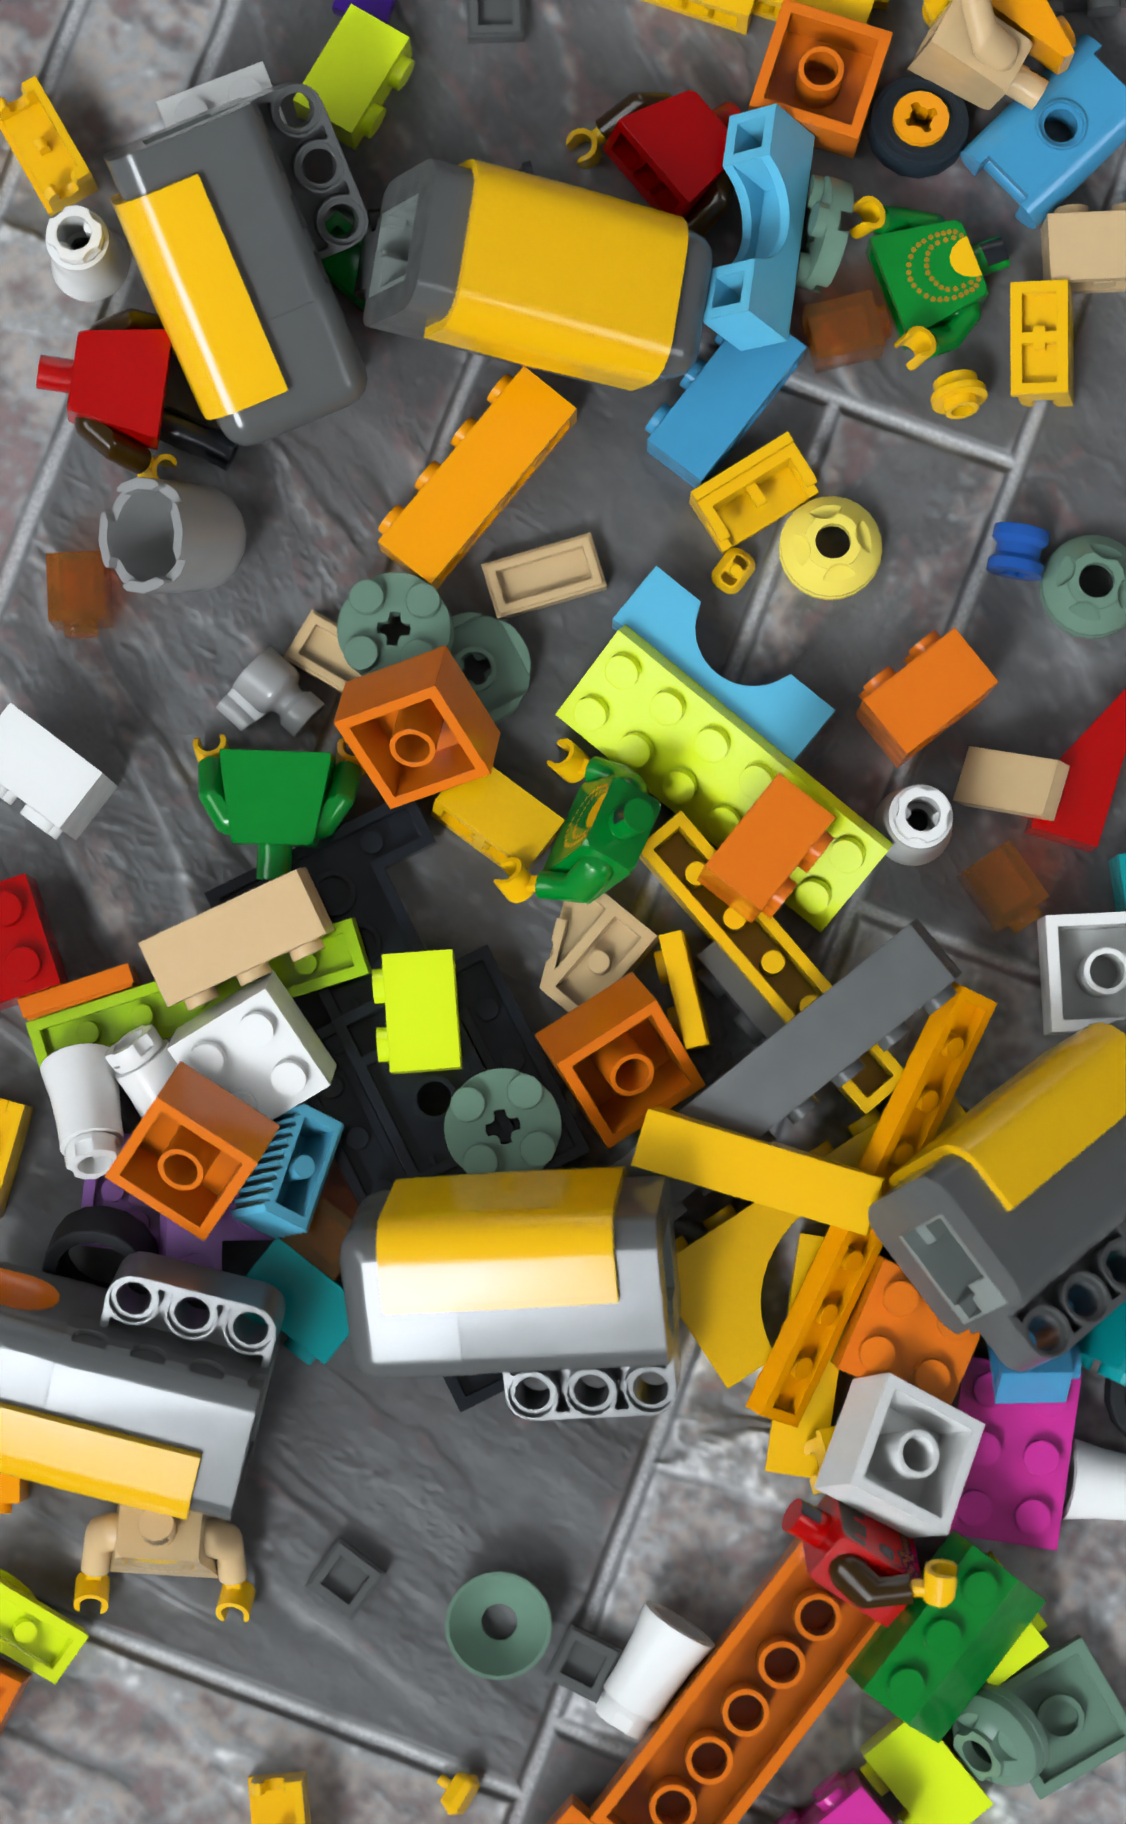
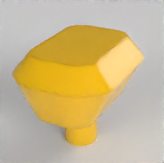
M731 548L713 569L711 579L714 585L727 594H736L755 571V561L744 550Z
M458 1772L453 1779L442 1774L437 1780V1784L446 1790L440 1801L448 1815L463 1814L480 1788L478 1776L464 1772Z

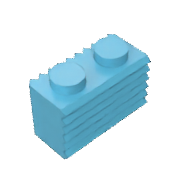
M306 1104L297 1105L272 1120L280 1125L260 1161L243 1184L244 1186L238 1191L240 1197L234 1199L236 1208L230 1210L233 1219L277 1239L279 1237L291 1236V1234L308 1233L344 1128L342 1122Z

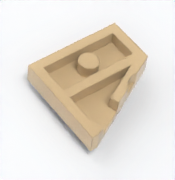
M606 893L588 905L586 903L564 901L560 918L556 919L551 939L553 946L550 958L545 963L539 988L569 1013L619 979L633 972L658 943L659 937Z

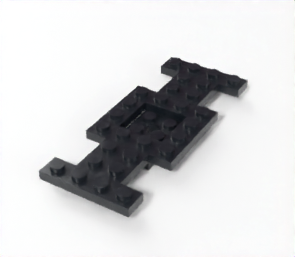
M416 801L390 809L387 803H384L338 826L333 835L319 839L317 848L296 847L292 849L291 871L303 867L307 868L332 924L349 918L356 919L371 970L382 968V954L426 951L386 869L437 844ZM256 868L204 894L211 908H214L272 880H257ZM488 945L455 960L463 1069L392 1074L390 1073L389 1062L378 1061L376 1027H387L385 1003H374L372 973L317 991L328 1012L331 1023L315 1030V1033L337 1066L331 1085L306 1101L310 1107L342 1122L344 1125L334 1157L358 1206L370 1194L391 1189L395 1180L399 1178L468 1174L453 1159L447 1147L444 1133V1121L447 1111L439 1116H429L420 1109L418 1104L419 1092L428 1083L439 1082L446 1085L451 1092V1096H453L471 1077L486 1071L462 1021L487 1070L508 1068L531 1075L554 1097L561 1116V1138L552 1160L542 1170L557 1169L591 1152ZM505 1110L494 1112V1122L486 1125L487 1135L498 1136L501 1144L512 1142L511 1133L520 1129V1121L518 1118L512 1119L515 1125L513 1126ZM503 1373L443 1377L460 1413L504 1391Z

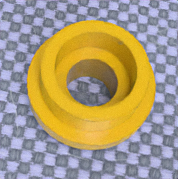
M960 369L945 373L934 381V392L930 397L932 409L936 413L946 415L950 419H962L978 411L979 406L987 399L988 392L985 383L978 380L976 372Z

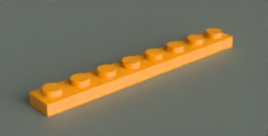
M952 982L951 985L957 991V994L929 1015L919 1039L907 1059L906 1066L894 1092L882 1112L881 1119L869 1145L856 1167L857 1169L886 1178L881 1196L888 1191V1180L892 1174L933 1141L998 1004L956 982ZM830 1225L818 1253L806 1273L805 1280L793 1306L781 1326L780 1333L767 1361L756 1379L755 1386L745 1407L760 1416L796 1428L798 1427L883 1247L882 1242L876 1236L872 1227L869 1235L865 1236Z

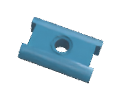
M1081 34L1076 39V47L1073 48L1075 53L1067 71L1056 75L1046 68L1041 73L1042 76L1049 79V83L1033 110L1013 100L960 152L963 163L974 177L984 169L1020 205L1014 217L1030 229H1035L1045 220L1047 213H1052L1126 141V86L1097 58L1102 45L1086 34ZM1052 121L1062 122L1071 131L1072 139L1067 142L1053 141L1045 133L1044 125Z

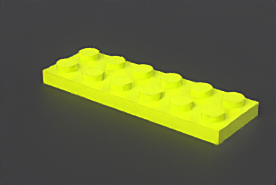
M626 624L616 632L555 714L611 761L635 769L646 782L651 794L677 814L679 811H682L699 832L717 848L721 846L778 773L836 818L826 830L834 837V840L808 873L797 866L789 878L798 885L784 901L786 905L819 932L823 931L894 845Z

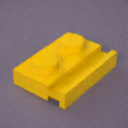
M682 930L658 935L662 950L654 952L656 968L661 985L670 984L675 1006L667 1008L669 1022L679 1040H683L685 1049L693 1051L713 1046L698 979L695 976L696 971L687 934Z

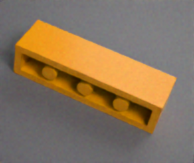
M522 367L514 378L507 373L496 383L487 397V401L491 403L490 407L478 421L470 417L461 425L450 442L455 449L442 464L434 460L427 466L414 485L419 490L415 497L405 508L397 504L378 527V531L383 534L378 540L381 552L408 574L420 577L436 590L577 422V408L526 367Z

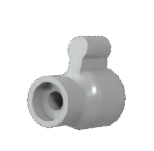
M269 646L243 670L234 682L233 688L218 703L216 709L240 731L248 728L268 713L275 712L280 716V725L294 738H297L316 720L326 707V704L312 691L300 689L297 669L272 646Z

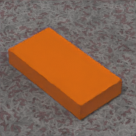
M126 963L17 1000L23 1019L31 1022L38 1018L141 986L135 966Z

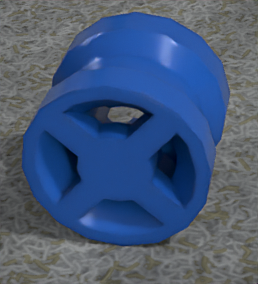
M995 523L992 537L997 542L995 553L988 557L986 570L992 574L1024 581L1041 580L1044 572V566L1040 561L1041 551L1049 545L1051 533L1040 527L1023 523Z

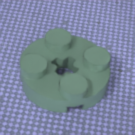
M812 174L809 178L795 284L797 288L822 293L820 286L827 288L838 270L849 234L848 231L841 230V211L853 212L854 191L850 181Z
M390 572L376 575L371 579L361 580L353 586L349 598L343 604L338 617L337 637L339 647L344 654L346 662L352 669L363 676L444 645L451 652L454 639V623L448 607L433 586L412 574ZM400 616L401 622L406 626H410L409 635L400 636L398 645H389L388 637L381 633L383 624H389L392 617Z
M473 612L452 616L454 639L450 653L462 672L465 670L463 660L468 656H473L477 662L484 660L489 662L491 668L484 673L486 680L484 683L475 685L472 680L468 681L494 723L498 724L510 717L519 708L529 692L531 660L528 648L517 630L501 619L498 620L492 616Z
M508 1068L490 1069L471 1077L453 1094L444 1121L445 1140L450 1154L468 1174L542 1170L552 1160L562 1131L559 1108L552 1094L535 1077ZM499 1110H505L508 1118H518L520 1121V1129L511 1133L512 1142L508 1144H501L498 1136H488L486 1132V1125L494 1122V1112Z

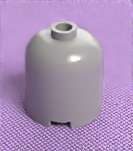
M135 477L121 483L117 487V492H121V494L116 498L111 512L104 511L100 517L98 542L103 564L106 568L115 569L121 581L125 583L123 588L129 592L164 594L203 592L223 585L236 572L245 553L247 533L243 516L233 499L212 485Z

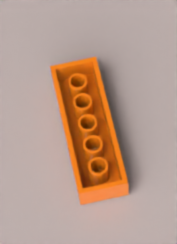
M797 1537L794 1538L715 1642V1647L695 1668L670 1701L659 1720L654 1722L591 1805L590 1820L595 1824H738L847 1680L849 1675L845 1671L881 1624L818 1584L809 1576L802 1540Z

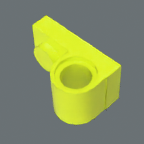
M0 1568V1652L56 1684L89 1635L84 1627L37 1600L25 1584Z

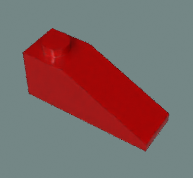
M1126 688L1058 759L1069 765L1070 768L1054 821L1021 816L1028 818L1024 831L1025 834L1089 853L1098 847L1126 752Z

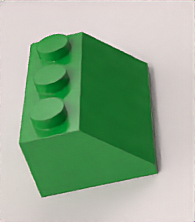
M954 1529L930 1559H946L953 1561L957 1565V1586L953 1601L945 1607H936L926 1603L922 1597H915L914 1604H908L888 1627L882 1624L879 1626L845 1671L864 1692L906 1724L938 1744L1046 1603V1600ZM924 1567V1569L921 1571V1578H922V1579H924L925 1567Z

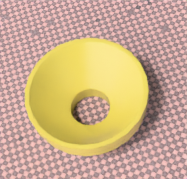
M837 496L819 497L808 501L796 509L787 519L781 531L779 541V560L790 582L801 592L822 600H841L853 596L864 589L874 578L880 565L883 551L881 534L877 523L870 513L860 504ZM835 526L847 533L850 547L846 554L839 558H827L819 552L816 546V536L823 528Z

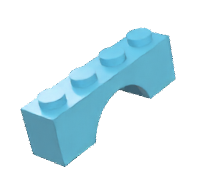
M777 103L729 116L722 167L729 176L738 196L742 214V240L738 254L731 264L712 268L703 323L740 351L785 342L789 338L815 136Z
M655 566L613 617L612 628L618 631L626 624L795 763L831 720L835 709L792 674L773 683L760 686L736 684L717 674L703 658L696 640L695 626L701 601L659 567Z

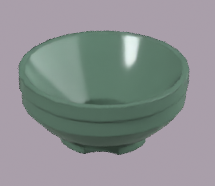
M1083 535L1068 540L1057 547L1048 557L1044 565L1043 577L1039 580V597L1043 609L1051 622L1062 631L1074 637L1084 639L1104 638L1115 634L1126 626V547L1123 544L1105 536ZM1098 565L1105 568L1111 574L1112 588L1109 594L1095 598L1083 592L1079 584V577L1084 568Z
M506 1571L485 1572L468 1580L453 1596L447 1609L445 1620L446 1639L457 1661L469 1672L487 1679H511L530 1670L544 1655L550 1642L552 1631L551 1612L541 1591L527 1578ZM504 1604L515 1612L517 1626L510 1636L494 1638L484 1630L482 1616L491 1605Z
M983 1684L951 1727L954 1750L961 1757L966 1771L981 1781L986 1779L1003 1786L1019 1787L1035 1779L1048 1764L1050 1748L1041 1723L1021 1699L1000 1686ZM980 1745H982L986 1749L988 1754L980 1747Z

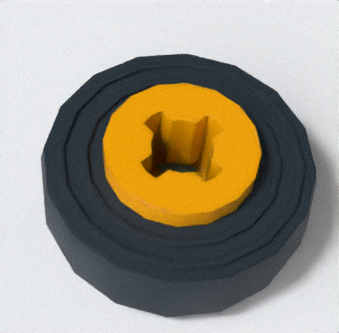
M913 75L897 79L880 92L869 112L867 135L872 152L884 167L900 176L921 179L939 175L957 161L960 152L967 143L970 120L965 102L961 97L919 75ZM916 117V119L927 121L928 124L916 123L913 118Z

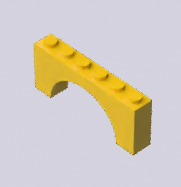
M955 1096L934 1139L966 1113ZM874 1108L848 1125L847 1128L853 1136L837 1147L833 1148L830 1142L826 1140L810 1150L809 1153L856 1168L881 1119L880 1113ZM755 1202L750 1203L738 1212H736L731 1203L702 1222L708 1232L689 1244L683 1235L675 1239L681 1297L680 1317L727 1389L764 1366L772 1350L765 1333L761 1312V1292L764 1275L777 1244L791 1225L800 1217Z

